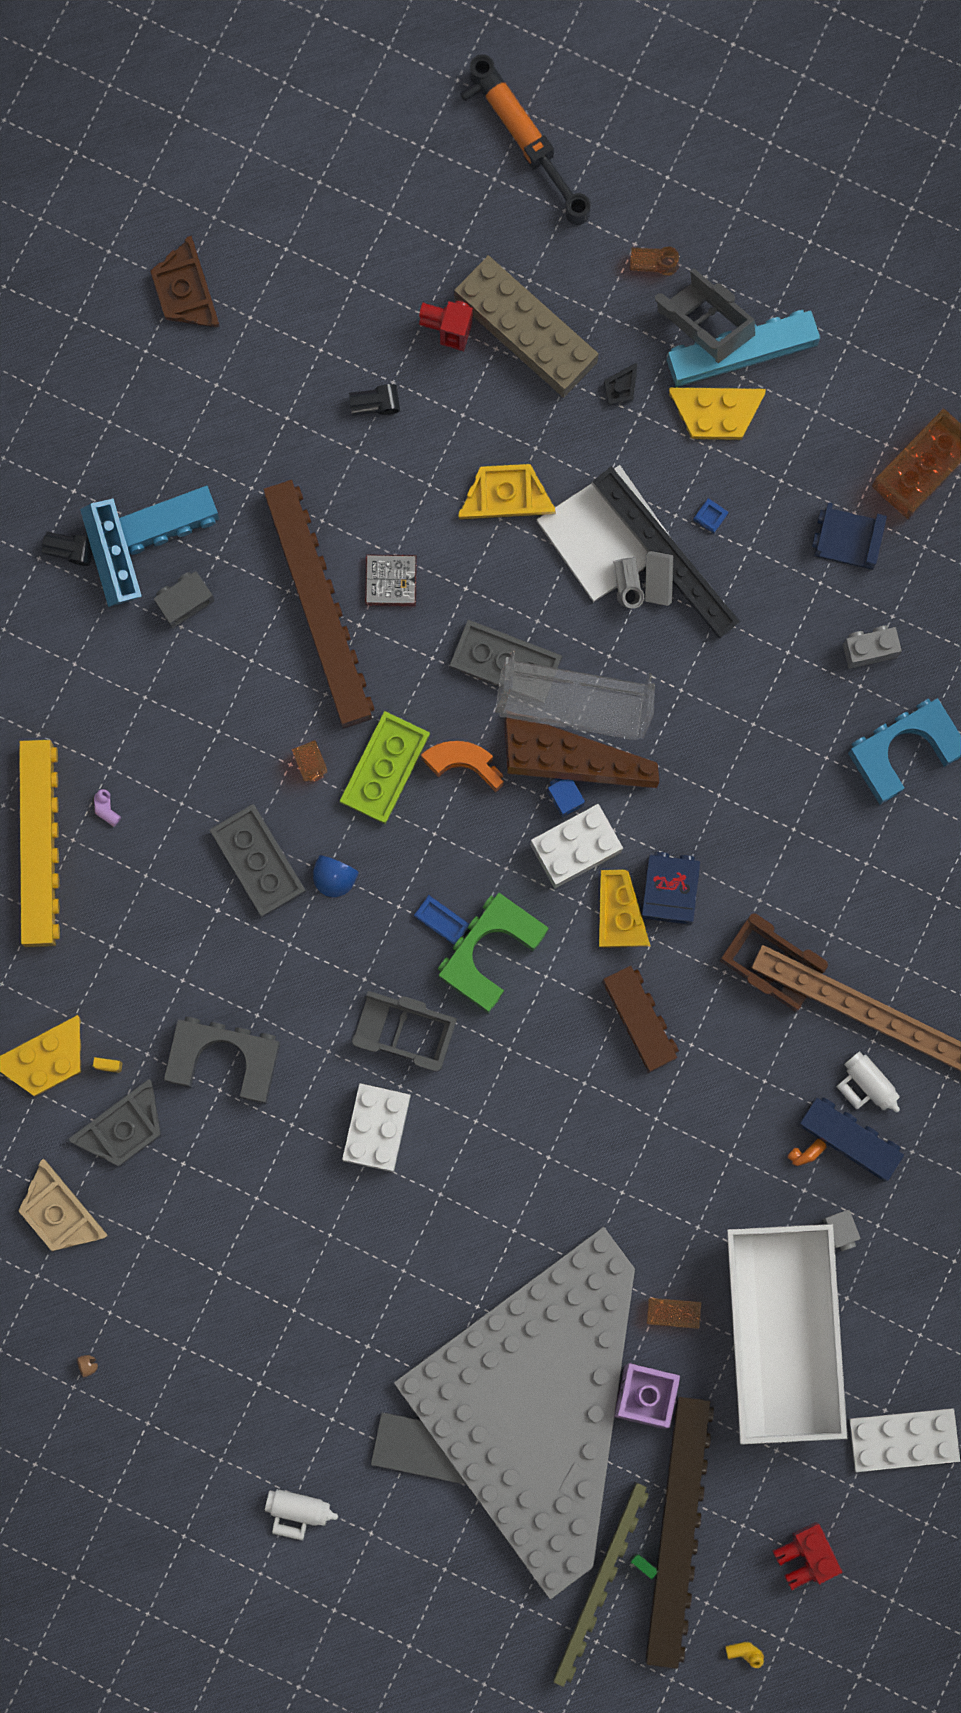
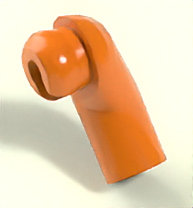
M817 1139L803 1153L798 1148H794L788 1154V1159L793 1162V1165L800 1166L814 1161L827 1146L821 1139Z

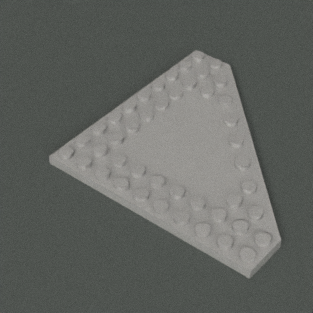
M604 1227L394 1382L550 1599L593 1568L635 1273L633 1265ZM574 1463L597 1476L593 1485L589 1481H582L578 1484V1493L585 1497L582 1504L559 1492Z

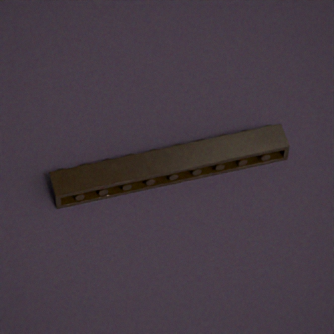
M677 1396L656 1567L657 1573L655 1575L645 1658L647 1665L678 1669L679 1662L684 1663L685 1647L681 1646L682 1635L687 1636L689 1620L684 1619L685 1609H690L692 1593L688 1592V1584L694 1581L695 1566H691L692 1555H697L698 1539H694L695 1528L700 1529L701 1513L697 1512L698 1502H703L705 1486H700L701 1475H706L708 1460L704 1459V1450L709 1449L711 1433H707L708 1422L713 1421L714 1407L710 1406V1401Z

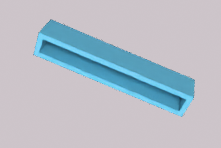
M798 310L791 313L790 317L780 319V317H775L767 320L766 324L760 326L755 324V336L720 363H717L715 358L696 342L695 345L688 347L679 345L672 348L671 352H668L667 362L675 387L818 346L820 335L812 311L804 312L803 310ZM732 331L724 332L718 336L719 338L715 339L719 342Z

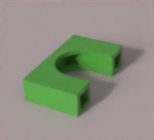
M500 893L496 897L491 895L483 906L486 911L481 918L476 916L468 926V929L471 930L465 939L462 936L453 947V950L456 951L451 959L446 957L438 968L441 972L439 979L488 1014L503 995L504 990L484 977L476 969L472 958L476 943L487 934L501 932L512 936L534 952L549 930L547 926Z

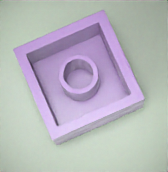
M630 1363L624 1365L614 1417L661 1429L669 1428L680 1376Z

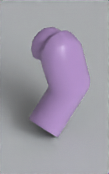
M105 789L99 790L94 796L95 814L115 827L120 821L121 816L111 810L110 793Z

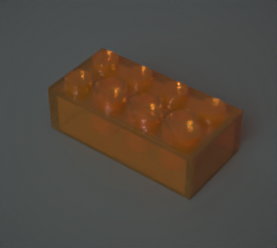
M943 408L875 478L872 487L908 520L961 466V423Z

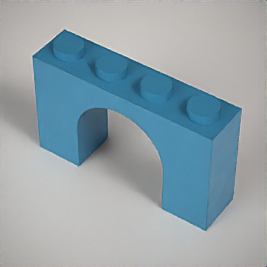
M938 698L932 702L930 699L921 702L916 706L917 711L910 715L906 711L895 718L896 723L888 727L884 724L873 731L874 736L867 740L865 737H862L851 744L853 748L848 754L879 805L905 789L888 759V747L895 737L907 733L923 737L930 743L944 767L961 758V735Z

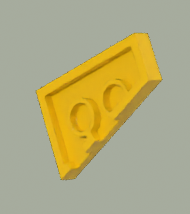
M601 870L599 947H651L629 871Z

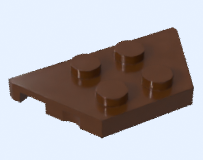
M188 236L177 250L171 251L163 262L158 263L151 270L155 288L166 320L217 328L220 325L192 236Z

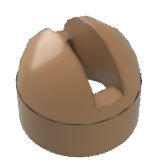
M91 1355L77 1358L79 1370L83 1378L92 1375L98 1368V1364L94 1363L96 1359Z

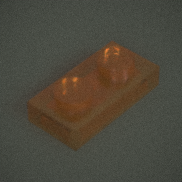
M649 1298L647 1324L699 1329L701 1302Z

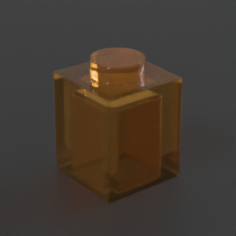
M316 740L292 749L304 782L309 780L312 783L324 778L323 774L327 773V767Z

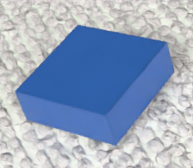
M708 498L693 520L714 534L729 512Z

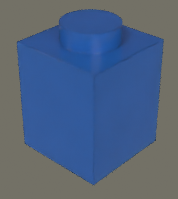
M555 778L550 782L551 786L548 787L547 792L562 818L585 805V801L573 780Z

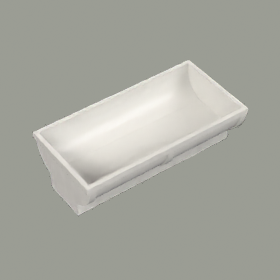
M833 1224L727 1230L740 1444L847 1439Z

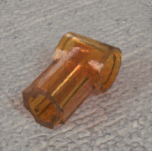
M667 246L662 249L631 248L630 271L660 272L663 275L669 276L676 273L679 268V253L673 247ZM665 257H671L674 259V263L665 265L662 263V260Z

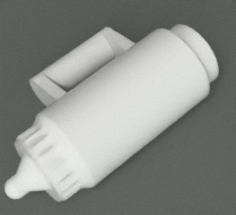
M860 1051L844 1064L848 1069L847 1073L849 1076L836 1087L856 1110L871 1099L882 1110L889 1108L893 1109L894 1112H899L900 1108L897 1106V1099L900 1097L895 1087L866 1054L863 1056ZM853 1078L867 1094L863 1100L847 1084L850 1079Z
M278 1489L276 1492L269 1491L265 1511L270 1512L271 1516L276 1517L272 1534L303 1541L307 1524L324 1526L326 1521L338 1518V1515L329 1509L330 1504L323 1502L321 1499ZM284 1518L303 1523L302 1528L298 1529L281 1525L279 1520Z

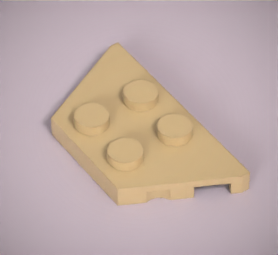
M45 1159L41 1160L37 1173L19 1209V1212L51 1251L106 1238L108 1236L107 1233L48 1162Z

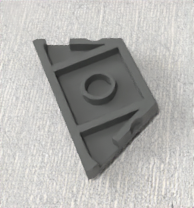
M148 1079L70 1137L69 1141L120 1167L161 1136L151 1080Z

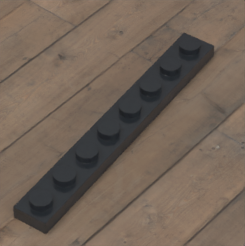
M612 466L592 481L591 484L647 552L652 551L673 555L672 582L719 639L740 622Z

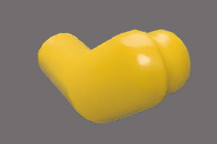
M750 1642L725 1646L728 1659L742 1657L753 1668H760L764 1663L763 1653Z

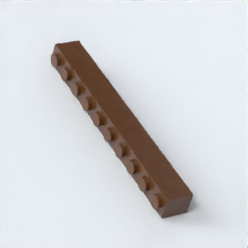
M289 480L264 488V495L342 727L344 729L371 720V712L375 711L370 696L365 697L363 688L367 687L363 673H357L355 665L359 664L356 652L354 649L349 650L347 641L351 640L347 626H341L339 618L343 617L339 602H333L331 594H334L335 590L331 579H325L323 571L327 570L323 555L319 557L315 548L319 547L315 532L310 533L308 524H311L308 510H302L299 501L304 499L300 487H294L293 481Z

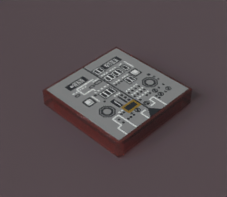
M366 554L365 605L416 606L417 555Z

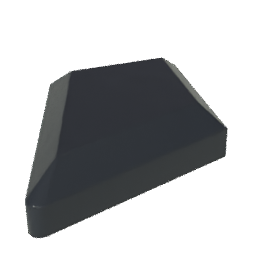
M637 363L604 380L609 406L633 401Z

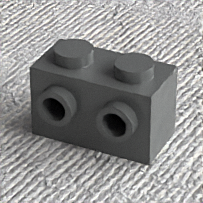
M197 571L192 574L190 572L185 573L177 580L178 583L172 587L166 586L156 593L157 596L154 598V601L172 629L214 602L213 595Z

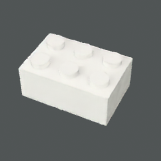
M599 804L535 837L530 843L554 889L617 856L623 850L620 841Z
M359 1084L342 1160L394 1173L411 1095Z

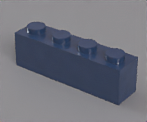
M824 1097L821 1100L818 1098L814 1099L798 1126L816 1138L821 1139L825 1144L883 1182H887L904 1157V1154L899 1152L901 1147L890 1140L884 1142L878 1138L879 1133L871 1127H861L856 1123L857 1118L844 1111L841 1114L834 1109L836 1105Z

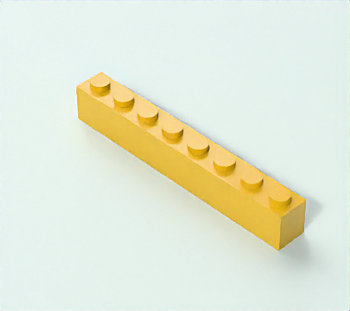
M51 740L20 741L21 944L24 947L55 946V939L60 938L59 924H55V914H59L60 911L59 899H55V889L59 888V874L55 873V863H59V849L54 848V838L59 837L58 823H54V813H58L59 808L58 797H54V788L58 787V773L54 772V762H58V749L53 747Z

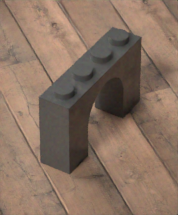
M185 1017L184 1021L178 1019L164 1081L192 1087L200 1054L214 1043L226 1042L237 1046L243 1052L246 1059V1072L240 1097L267 1104L280 1048V1042L275 1041L276 1036L261 1033L260 1037L250 1035V1030L235 1028V1032L225 1030L226 1025L210 1022V1026L200 1024L199 1019Z

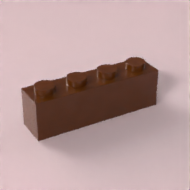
M629 966L604 978L602 983L647 1072L650 1073L678 1058L676 1053L679 1052L673 1038L668 1040L664 1032L667 1029L666 1023L661 1015L656 1016L652 1008L656 1006L649 992L645 994L641 986L644 980L638 969L633 970L632 966Z

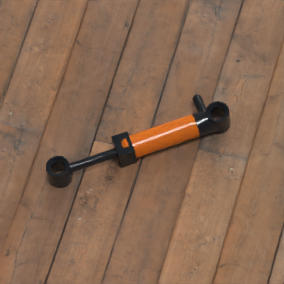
M487 55L475 56L470 63V79L473 85L460 93L461 98L467 101L482 91L524 152L523 157L532 170L542 165L565 198V216L567 220L574 225L584 224L590 216L591 202L589 198L582 193H572L550 161L554 157V147L545 135L542 136L495 69L493 60ZM479 68H485L488 70V72L485 74H480L476 70ZM574 206H581L584 208V211L576 213L572 208Z

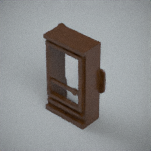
M753 913L740 929L720 959V962L746 978L751 985L763 993L770 994L791 1008V1010L797 1012L807 996L786 986L780 992L769 984L773 982L772 979L766 977V981L735 962L733 958L753 930L783 950L785 956L790 955L801 964L821 974L827 969L828 962L809 949L804 952L774 933V926Z

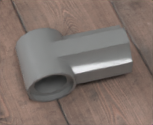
M636 557L613 561L618 588V602L627 608L639 607L644 601V593L640 587ZM629 590H633L635 592V600L629 604L625 599V595Z

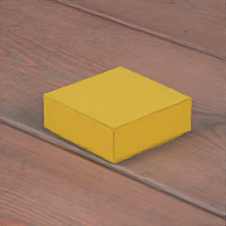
M94 1057L93 1067L96 1070L120 1073L122 1062Z

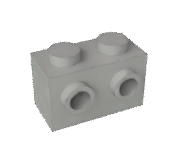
M887 625L874 628L873 632L864 634L863 631L851 633L848 635L849 638H846L843 643L849 669L898 658L902 652L896 627L888 629Z

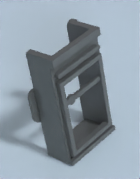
M692 269L690 271L691 284L669 300L661 293L655 296L658 312L661 315L664 314L714 357L717 363H720L755 336V320L734 303L735 295L720 283L713 285L697 270ZM705 301L714 307L710 308L706 314L695 322L687 317L689 313ZM716 311H719L737 327L719 342L706 330L698 326L709 316L715 315Z
M368 991L366 1003L352 1043L356 1047L372 1052L381 1050L412 1060L417 1066L439 1071L442 1069L457 1018L428 1010L424 1002L405 996L396 1000ZM390 1007L403 1011L399 1017L400 1023L392 1047L379 1043ZM407 1012L445 1024L434 1060L396 1048L403 1023L407 1020Z

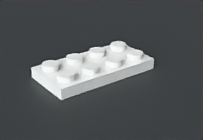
M953 1408L849 1419L855 1472L960 1462Z

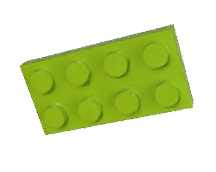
M384 711L340 799V803L386 825L430 736V732Z

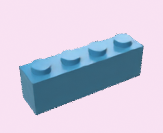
M204 486L123 516L119 520L128 551L131 555L144 551L146 546L152 544L154 546L162 545L168 542V538L173 536H186L192 532V529L200 526L208 528L214 525L216 520H219V515L208 486Z
M114 499L91 503L80 509L108 607L142 597Z

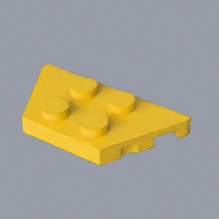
M669 388V395L675 402L678 413L685 422L687 431L692 439L742 440L766 393V389Z
M531 464L484 466L478 470L475 477L476 480L467 494L464 506L459 511V519L556 514V509Z
M77 1015L1 1055L0 1072L35 1097L81 1073L80 1017Z

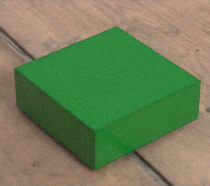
M635 1553L630 1559L631 1563L651 1579L656 1575L657 1569L638 1553Z

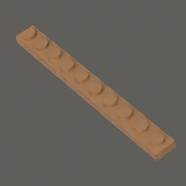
M764 945L761 946L751 967L752 970L961 1072V1041Z

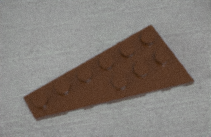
M505 711L504 727L507 774L649 788L658 787L659 772L657 762L513 712Z

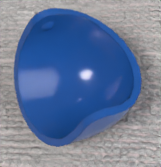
M319 855L313 869V881L316 888L325 896L340 897L352 889L359 872L340 861Z

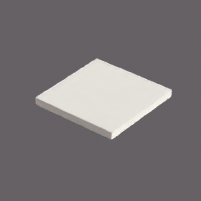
M619 465L616 468H614V470L629 486V488L643 503L647 510L662 526V524L657 519V517L650 509L648 504L645 502V500L638 492L634 484L626 475L622 467ZM592 484L555 507L556 514L543 515L537 519V523L593 603L617 588L613 561L636 557L638 573L646 568V554L648 552Z

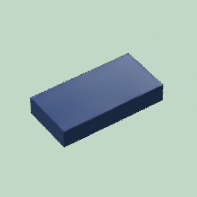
M428 895L414 914L415 918L453 945L465 934L470 925L430 895Z

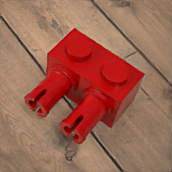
M449 301L445 308L422 303L419 313V325L440 331V345L464 351L472 327L473 308L462 301H455V303Z
M817 1522L792 1533L794 1536L792 1542L773 1550L776 1558L783 1555L776 1559L779 1566L799 1556L804 1557L806 1561L805 1566L784 1575L786 1581L790 1582L788 1585L792 1591L811 1580L821 1584L843 1573L820 1524Z

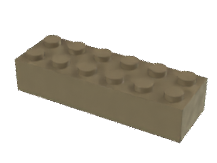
M489 255L454 290L455 301L465 302L469 307L473 308V317L563 398L597 364L599 353Z

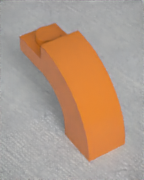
M449 741L437 744L421 754V760L438 777L451 768L465 767L476 772L495 792L503 786L502 773L495 766L491 768L488 766L493 761V756L478 745L464 741Z

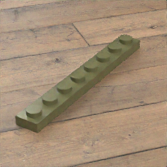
M635 1482L553 1678L554 1683L564 1687L565 1682H571L575 1674L576 1667L573 1666L576 1656L581 1658L587 1644V1642L583 1641L587 1631L592 1632L597 1620V1617L593 1616L597 1606L602 1608L607 1597V1592L604 1591L608 1581L612 1583L618 1570L614 1566L618 1556L623 1558L628 1546L625 1538L628 1532H634L639 1519L635 1517L638 1507L643 1509L649 1495L645 1492L647 1487Z

